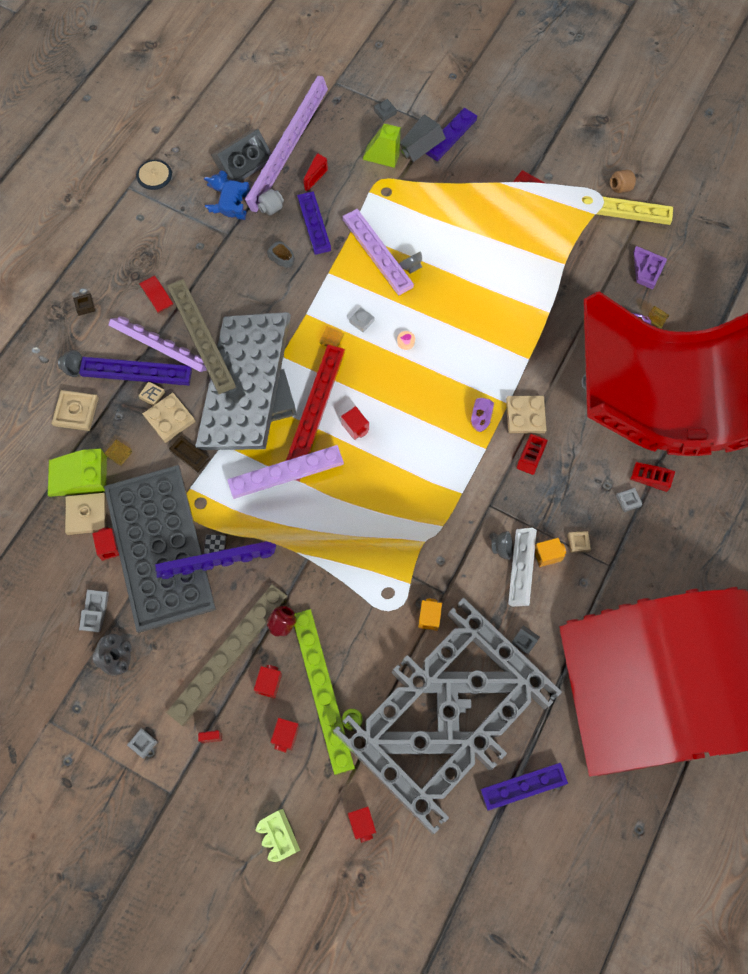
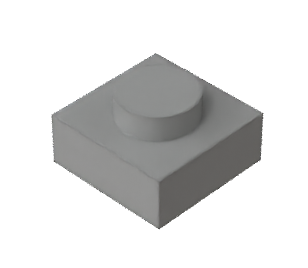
M361 307L349 319V323L361 332H364L375 321V317Z
M458 699L460 713H466V709H471V699Z

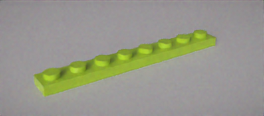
M309 609L295 613L296 624L294 626L334 775L354 770L350 750L333 733V730L338 726L341 728L340 732L345 735L312 611Z

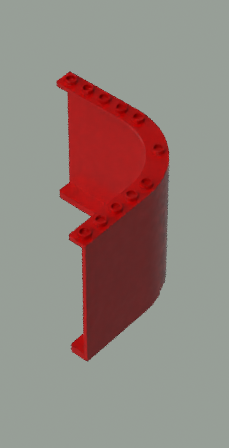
M600 291L584 299L588 418L645 449L654 452L657 449L665 450L669 455L705 456L712 455V451L725 450L727 453L748 447V313L713 328L691 332H675L649 325ZM687 429H706L710 435L707 437V440H688Z
M730 587L725 590L699 592V589H690L685 591V594L654 600L643 598L637 600V604L619 605L617 610H602L600 615H585L583 620H568L566 625L559 626L589 777L705 758L704 753H709V756H722L748 751L747 589L738 590V587Z

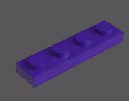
M463 108L442 130L446 139L425 154L438 162L477 121V115Z
M314 191L297 195L314 255L331 251V245Z
M561 763L480 789L485 807L489 811L566 785L568 781Z

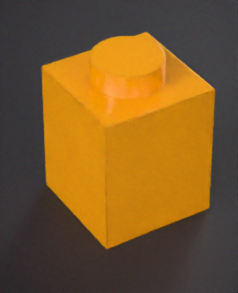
M559 538L535 545V556L539 567L561 562L565 557L566 548Z
M431 598L426 599V601L422 600L418 628L438 631L442 603Z

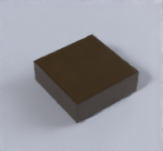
M91 293L73 298L78 316L96 311Z

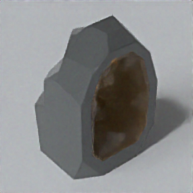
M277 241L268 249L269 259L277 265L288 268L294 264L293 252L285 243Z

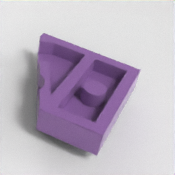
M636 246L633 251L636 283L653 289L667 259Z

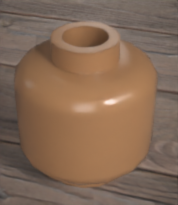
M629 169L616 171L610 179V186L616 193L630 192L636 184V177Z

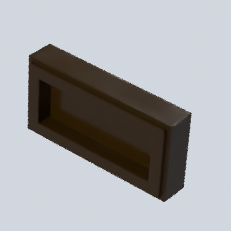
M180 436L169 448L172 454L197 473L210 460L207 454L196 448L195 445L183 436Z

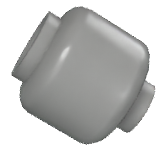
M269 189L259 196V204L257 206L262 213L273 215L282 209L284 199L279 191Z

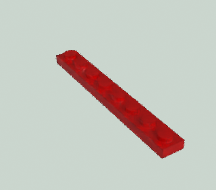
M327 345L286 461L310 454L341 366L345 349Z

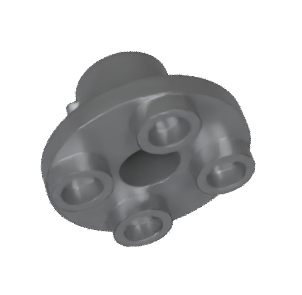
M117 634L106 635L99 640L95 648L93 662L108 675L115 676L128 671L132 646Z

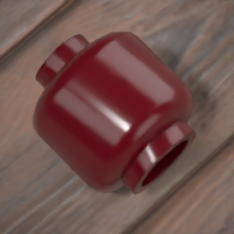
M287 606L276 607L267 619V627L270 633L277 637L287 636L296 624L295 613Z

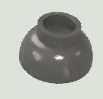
M418 252L400 262L399 265L402 269L408 270L410 274L422 268V253Z
M71 350L60 356L58 359L59 369L71 377L80 375L81 354L76 350Z
M509 531L503 532L497 538L492 539L493 554H498L506 560H510L513 554V542Z

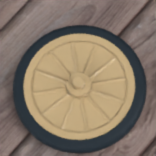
M149 160L140 165L136 178L142 187L149 190H157L165 187L170 182L172 170L164 161Z

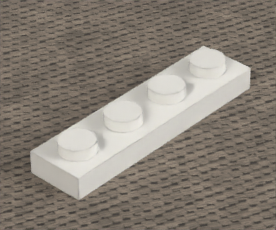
M534 528L516 530L508 605L512 607L529 606L537 532Z

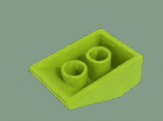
M102 449L80 450L49 460V497L105 493L104 486L107 485V457Z

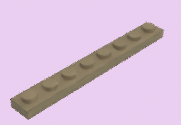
M184 279L167 285L218 395L236 388Z
M271 585L166 713L184 726L266 626L267 619L276 607H281L287 600V595Z

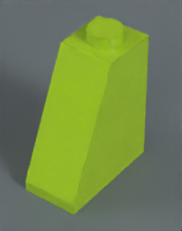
M384 123L368 144L363 160L395 168L400 154L401 127Z

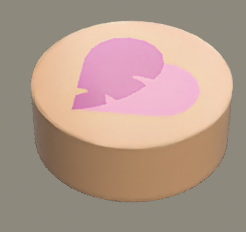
M409 331L401 332L397 337L398 346L403 350L413 348L415 345L414 334Z

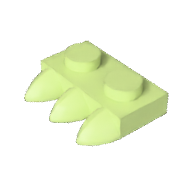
M283 809L267 816L258 823L256 832H268L263 838L262 846L274 847L268 855L267 859L269 861L278 862L300 851Z

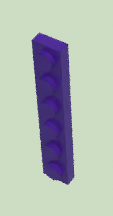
M82 357L79 374L83 377L190 386L192 367Z
M266 541L155 564V572L157 578L168 579L175 574H191L194 570L202 569L207 571L218 565L225 567L237 561L249 562L257 557L268 558L275 553L276 545Z

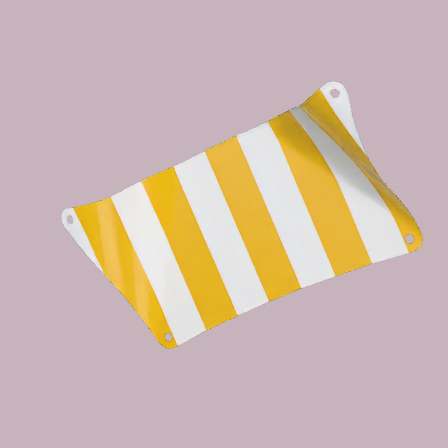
M390 178L377 181L369 191L360 213L398 264L418 252L422 253V268L411 274L408 270H404L413 282V288L398 296L359 241L350 232L308 312L284 351L281 369L285 370L296 408V415L271 422L266 449L217 451L187 492L193 520L198 524L222 533L256 538L292 550L334 575L375 608L392 611L404 605L408 597L418 555L424 543L434 537L447 522L479 464L506 410L507 396H513L546 324L568 256L584 228L603 207L604 200L600 193L585 187L529 182L456 184L412 182ZM386 187L392 190V194L387 197L381 194V190ZM589 196L593 199V202L585 204L582 202V198ZM360 307L375 317V321L364 332H361L349 323V319ZM403 331L412 332L415 336V345L409 350H403L397 344V337ZM327 345L345 349L341 366L310 453L338 445L344 465L302 477L300 482L293 480L233 499L227 479L286 461ZM477 398L490 399L494 402L491 422L482 432L476 431L471 422ZM355 406L369 421L368 433L362 438L358 437L356 440L350 436L341 424V416ZM479 409L476 415L480 417L484 411ZM484 419V420H481V422H480V425H481V426L484 425L485 419ZM197 498L206 499L207 505L205 508L197 509L194 503ZM386 587H391L394 589L395 595L391 599H384L381 596V591Z

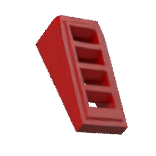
M319 153L314 157L303 179L304 189L307 192L328 171L327 158Z
M530 434L518 461L517 469L534 475L548 440Z
M636 462L630 480L667 492L671 488L675 471ZM640 469L643 470L642 477L638 476ZM648 472L651 473L650 478H646ZM655 474L659 475L657 480H654Z

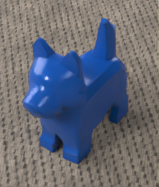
M223 170L218 174L212 175L211 178L204 177V180L208 182V187L221 192L218 204L205 205L209 213H222L227 217L245 220L247 212L243 210L244 205L241 204V201L251 190L249 183L228 180V174Z

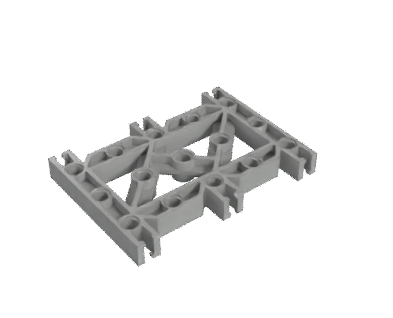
M462 598L457 607H461L468 615L467 619H463L455 612V608L448 613L447 616L459 628H455L423 661V670L408 655L400 664L402 666L406 664L411 669L413 674L410 678L399 671L401 667L399 664L393 669L391 673L405 687H398L366 720L365 731L349 715L343 722L345 724L348 723L356 732L351 739H348L340 732V727L337 726L333 730V733L431 834H435L439 830L438 825L433 827L426 819V815L431 810L441 818L439 820L440 824L449 819L434 803L433 799H444L475 765V757L488 770L494 769L497 764L491 762L484 754V751L489 747L498 755V759H503L507 753L491 737L501 736L531 703V698L543 709H546L553 703L552 700L562 693L557 686L465 598ZM470 620H474L477 622V629H473L470 627ZM473 641L505 672H482L478 670L473 672L443 671ZM444 648L448 649L451 652V657H444L441 654V650ZM499 649H505L508 657L503 658L499 654ZM531 677L538 681V687H533L530 684ZM413 678H420L423 681V686H414ZM472 678H478L481 682V686H473L471 682ZM544 688L552 694L549 701L540 693V689ZM422 693H437L436 714L438 718V732H386ZM458 693H509L474 732H459L460 709ZM391 707L394 710V716L391 718L386 717L383 712L384 708ZM444 707L452 709L453 716L451 718L443 714ZM503 707L510 709L511 716L509 718L503 715ZM358 737L364 739L365 747L362 749L356 748L354 746V739ZM416 737L424 740L425 745L422 749L414 745ZM475 737H480L483 740L482 748H477L474 745ZM387 754L452 755L427 783L420 788ZM387 768L395 771L394 780H387L385 778L384 772ZM447 768H452L455 771V778L453 780H449L445 776ZM419 799L426 803L424 812L417 811L415 807Z

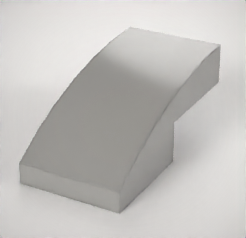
M87 590L85 609L81 612L79 630L101 631L109 592Z

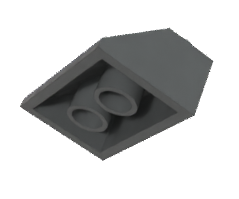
M252 129L214 152L211 156L218 169L228 174V180L241 182L263 168L272 153L259 129Z

